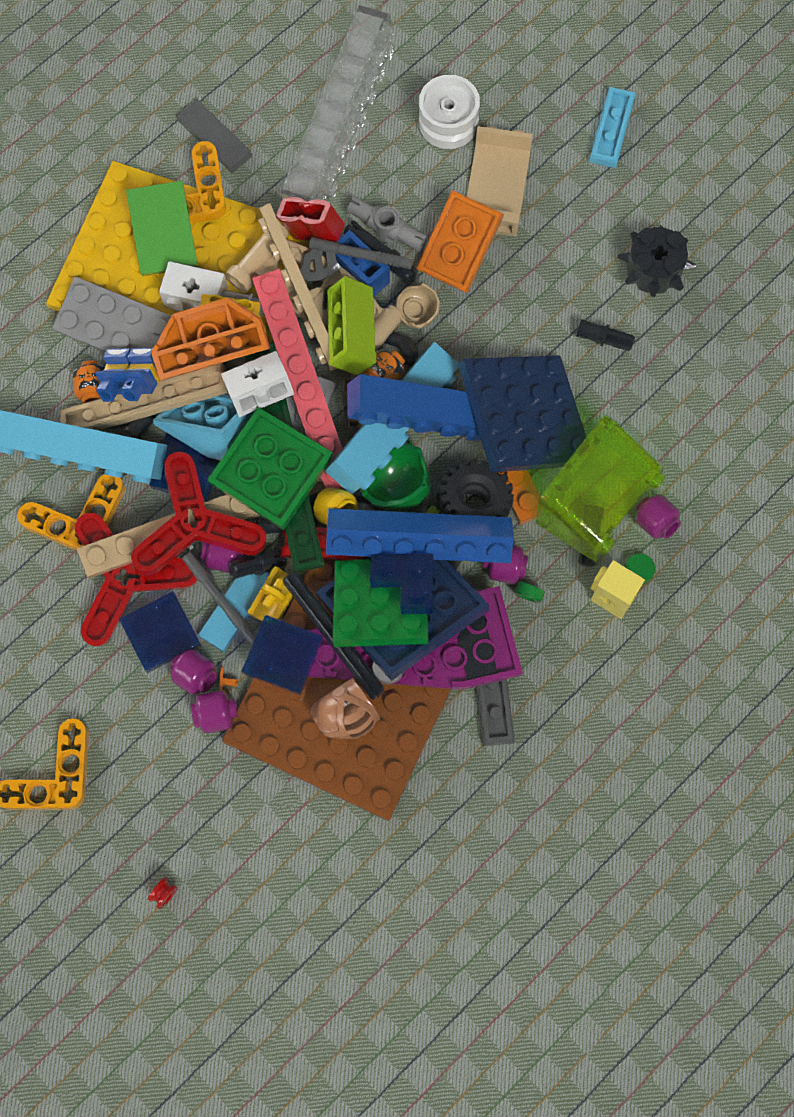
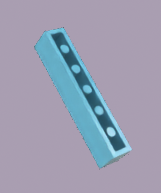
M434 342L421 354L401 381L448 389L457 378L454 372L459 368V363ZM381 423L363 424L326 468L325 472L351 494L359 488L363 491L366 490L376 478L372 474L378 467L382 470L392 459L393 456L389 452L393 447L398 450L408 439L409 436L406 434V431L409 428L391 429L386 427V424Z
M0 410V452L14 455L15 449L24 451L23 457L40 460L41 455L51 457L50 463L67 466L68 461L78 463L77 469L95 472V467L104 468L105 475L122 478L123 473L132 474L133 481L150 484V479L161 480L168 445Z

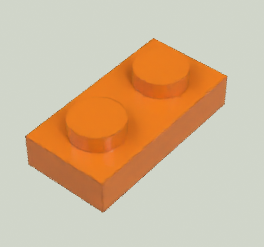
M528 470L498 473L500 476L504 473L507 475L508 480L506 484L512 483L513 491L511 494H514L512 511L519 525L547 514L544 502Z

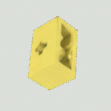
M613 560L608 568L602 566L596 575L594 583L590 588L594 591L591 601L622 620L645 579Z

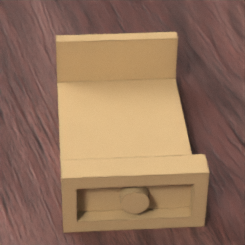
M478 126L467 197L504 214L496 234L517 237L533 134L522 130L509 131L493 126Z

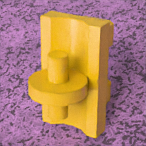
M274 566L247 613L275 628L293 597L283 582L284 578L289 574Z

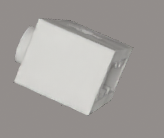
M168 262L159 293L164 305L172 310L181 311L182 309L187 310L200 306L202 294L221 296L223 291L227 290L228 285L224 273Z
M277 351L221 373L239 417L256 411L258 407L263 408L294 395L290 380Z

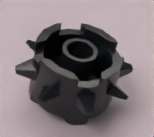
M661 225L653 228H644L639 233L635 231L630 233L633 242L630 252L618 254V259L627 262L628 277L625 280L626 284L636 283L638 289L650 293L652 297L666 292L671 287L681 291L684 288L681 280L683 270L696 268V263L687 260L688 251L686 244L688 239L684 238L680 232L664 228Z

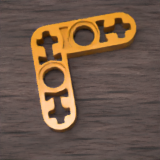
M201 141L194 145L192 149L197 193L186 194L187 204L192 206V211L189 213L191 224L219 219L226 212L217 150L212 143ZM208 152L209 166H204L202 153ZM207 175L216 177L215 183L210 186L203 185L201 181ZM214 194L216 208L210 209V200L208 195Z
M105 474L101 475L80 516L91 513V510L96 506H103L106 509V513L102 519L108 526L125 493V484L122 479ZM115 481L117 489H111L107 495V490L104 486L106 484L111 485ZM106 495L108 500L111 502L110 504L103 500L105 499ZM34 502L25 503L19 508L17 518L26 530L77 551V548L84 546L81 545V541L78 539L75 531L76 519ZM35 512L40 519L45 520L44 525L35 519H32L29 523L26 515ZM56 521H64L66 523V529L62 534L54 535L51 533V526Z
M71 718L65 720L58 730L55 780L0 781V807L9 810H72L81 806L86 792L89 742L87 726L78 719ZM73 726H76V729L81 731V734L76 735L74 745L77 748L81 747L80 751L74 749L65 750V746H72V739L66 733L67 731H72ZM72 755L77 756L80 760L78 769L74 772H66L63 765L66 758ZM63 777L71 779L79 777L78 782L72 781L71 788L77 792V797H72L71 803H68V800L62 797L63 793L69 790V782L63 781ZM38 786L45 787L47 791L45 800L41 803H34L31 799L33 789ZM7 787H10V790L16 793H23L25 803L21 804L23 799L20 797H10L8 803H6V799L1 797V793L7 792Z

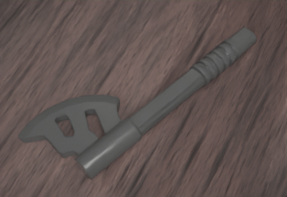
M311 237L309 243L311 251L305 254L303 266L299 270L304 280L319 281L330 277L340 269V265L336 260V254L411 269L413 259ZM323 252H326L328 267L326 268L323 267L322 263ZM312 260H315V272H310Z
M191 544L188 546L190 550L182 558L183 562L225 612L227 618L238 629V632L251 644L257 639V636L214 583L211 569L206 567L205 560L201 559V553Z

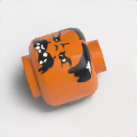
M379 349L376 351V363L363 373L364 375L401 381L405 376V369L403 367L405 361L395 350L389 352L385 349Z
M94 360L83 362L82 366L77 367L73 371L74 395L82 403L100 399L96 391L100 381L95 373L103 371L105 366L99 365V362Z

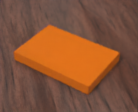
M452 190L418 263L417 269L468 293L504 214Z

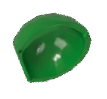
M403 444L398 450L393 447L389 452L393 456L392 459L382 470L378 467L372 473L376 478L366 490L363 491L360 488L363 497L375 508L390 512H406L419 506L429 495L431 484L421 448L409 444Z

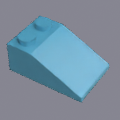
M223 394L161 412L153 419L155 426L206 457L221 460L255 411L239 417L230 395Z

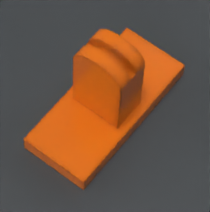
M221 667L219 690H222L223 686L237 687L238 679L223 678L224 667Z

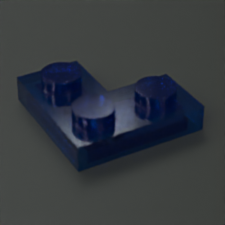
M433 554L371 555V588L401 587V614H433Z

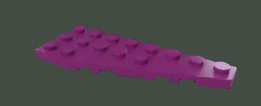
M500 586L477 591L489 604V611L483 615L486 620L485 628L476 631L470 626L466 627L473 634H482L488 629L490 640L481 639L477 641L473 647V656L478 662L484 664L490 663L495 659L498 673L467 680L464 668L467 663V654L459 645L458 633L406 670L401 679L393 684L465 690L522 676L523 672ZM318 628L261 641L268 674L350 680L354 677ZM481 643L491 644L493 657L488 660L480 659L476 654L477 646ZM353 646L373 672L374 661L360 646Z

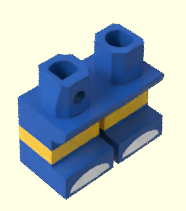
M129 348L106 350L103 358L107 364L103 371L95 373L100 381L96 391L104 402H113L117 394H122L124 399L128 401H138L141 394L153 393L160 381L151 354L153 348H132L131 351Z

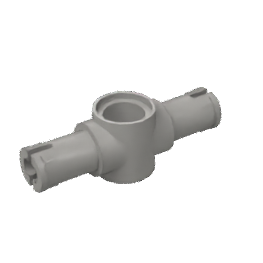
M356 196L348 205L347 213L365 221L368 227L375 230L377 238L381 241H401L417 252H420L422 246H425L428 236L408 226L406 221L399 218V213L395 208L390 206L374 207ZM385 222L392 223L391 226H383L382 224Z

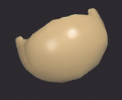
M422 283L416 286H408L402 290L396 298L395 307L402 313L401 323L409 328L419 329L430 325L437 317L440 301L436 291Z

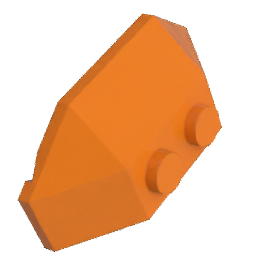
M227 297L172 314L151 354L159 379L164 380L270 349L262 319Z

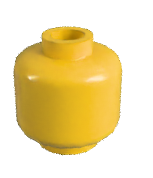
M328 487L323 489L314 501V516L317 521L327 526L328 509L358 510L357 500L348 491Z

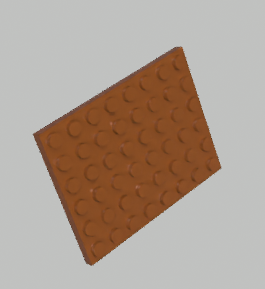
M323 559L325 567L307 572L303 581L316 598V592L335 579V561L342 560ZM295 598L274 638L317 629ZM320 602V604L323 606V608L326 610L329 616L333 619L334 616ZM263 659L238 708V717L233 718L232 727L227 730L222 742L390 822L452 689L381 683L385 691L381 696L373 700L362 688L365 696L377 711L380 720L375 723L371 731L360 738H330L321 733L310 713L311 707L317 700L348 680L268 674L265 659Z

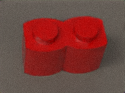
M288 197L282 200L276 214V218L288 230L289 234L294 239L303 241L314 237L337 242L345 225L332 205L321 199L306 202L299 197Z

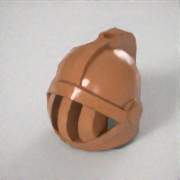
M355 677L317 700L310 711L321 733L326 737L337 739L360 738L371 731L375 723L380 720L377 711L365 696Z

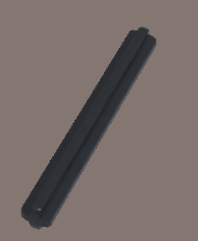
M296 572L286 576L283 580L284 585L368 696L373 700L381 696L385 691L384 686L353 646L334 647L333 619Z

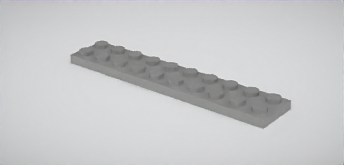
M74 277L52 329L104 352L107 349L129 348L131 351L132 348H153L157 344L171 316L88 281ZM242 356L225 361L223 364L226 366V371H229L247 363V358ZM317 376L327 406L329 407L338 385ZM291 395L286 400L292 426L298 432L306 434L293 395Z

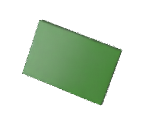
M183 181L126 190L141 275L165 273L168 262L198 267Z

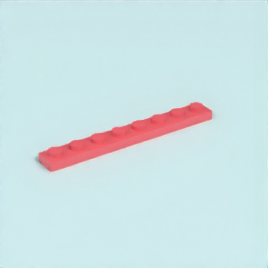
M280 269L254 277L252 280L279 358L294 391L293 398L306 436L333 452L332 462L343 448ZM324 470L321 479L325 489L333 487L345 490Z

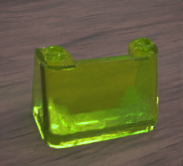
M605 415L542 494L538 504L536 524L596 562L602 554L606 556L611 551L616 542L612 539L615 529L643 492H649L652 488L657 490L666 476L663 474L664 467L617 421Z

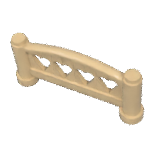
M280 224L295 261L300 263L302 267L304 256L311 249L289 241L287 239L289 235L288 230ZM263 234L237 266L232 265L225 273L227 280L239 291L247 293L254 285L252 278L278 269L279 260H275L269 246L274 243L270 234L266 236ZM323 255L322 263L323 267L326 268L328 267L327 257ZM315 260L311 261V272H315ZM341 266L336 273L322 279L323 285L321 287L309 290L327 333L328 308L323 310L324 291L344 276L358 281ZM285 283L295 314L304 321H308L305 312L299 313L292 296L297 294L293 285L287 287ZM373 298L375 351H377L401 322L402 313L392 305H389L387 308H381Z

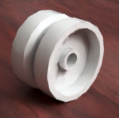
M441 75L433 78L423 87L419 95V129L423 137L431 145L442 149H455L466 145L474 138L479 123L480 96L476 87L466 78L457 75Z

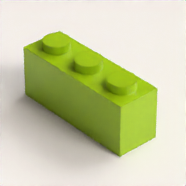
M344 276L327 290L329 365L359 375L376 363L373 287Z

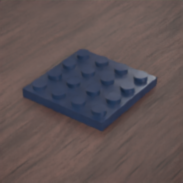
M560 355L467 358L458 364L491 473L582 466L594 461Z
M366 557V558L363 559V560H371V559H396V558H388V557ZM427 559L428 644L360 646L391 681L489 611V604L447 560ZM335 579L316 592L317 599L333 616Z

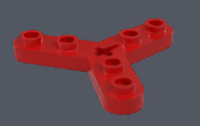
M175 452L167 457L165 461V476L175 515L132 551L131 562L135 572L143 576L154 575L196 540L245 555H256L264 549L266 533L261 526L205 508L195 463L191 456L183 452ZM188 509L192 511L195 520H200L195 528H191V525L186 523L188 522Z
M95 513L83 514L76 521L75 531L84 546L113 536L104 520ZM174 558L154 575H140V579H129L125 586L119 580H116V576L121 575V570L124 569L129 575H140L135 572L132 563L103 573L106 579L81 627L83 640L94 647L107 644L115 632L134 592L187 589L194 586L198 579L183 562L182 558Z

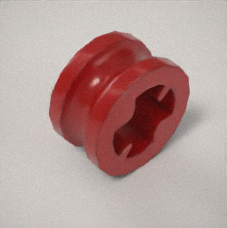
M164 877L153 888L147 900L150 902L155 901L157 903L156 907L162 909L174 896L178 887L175 884L171 886L169 879Z

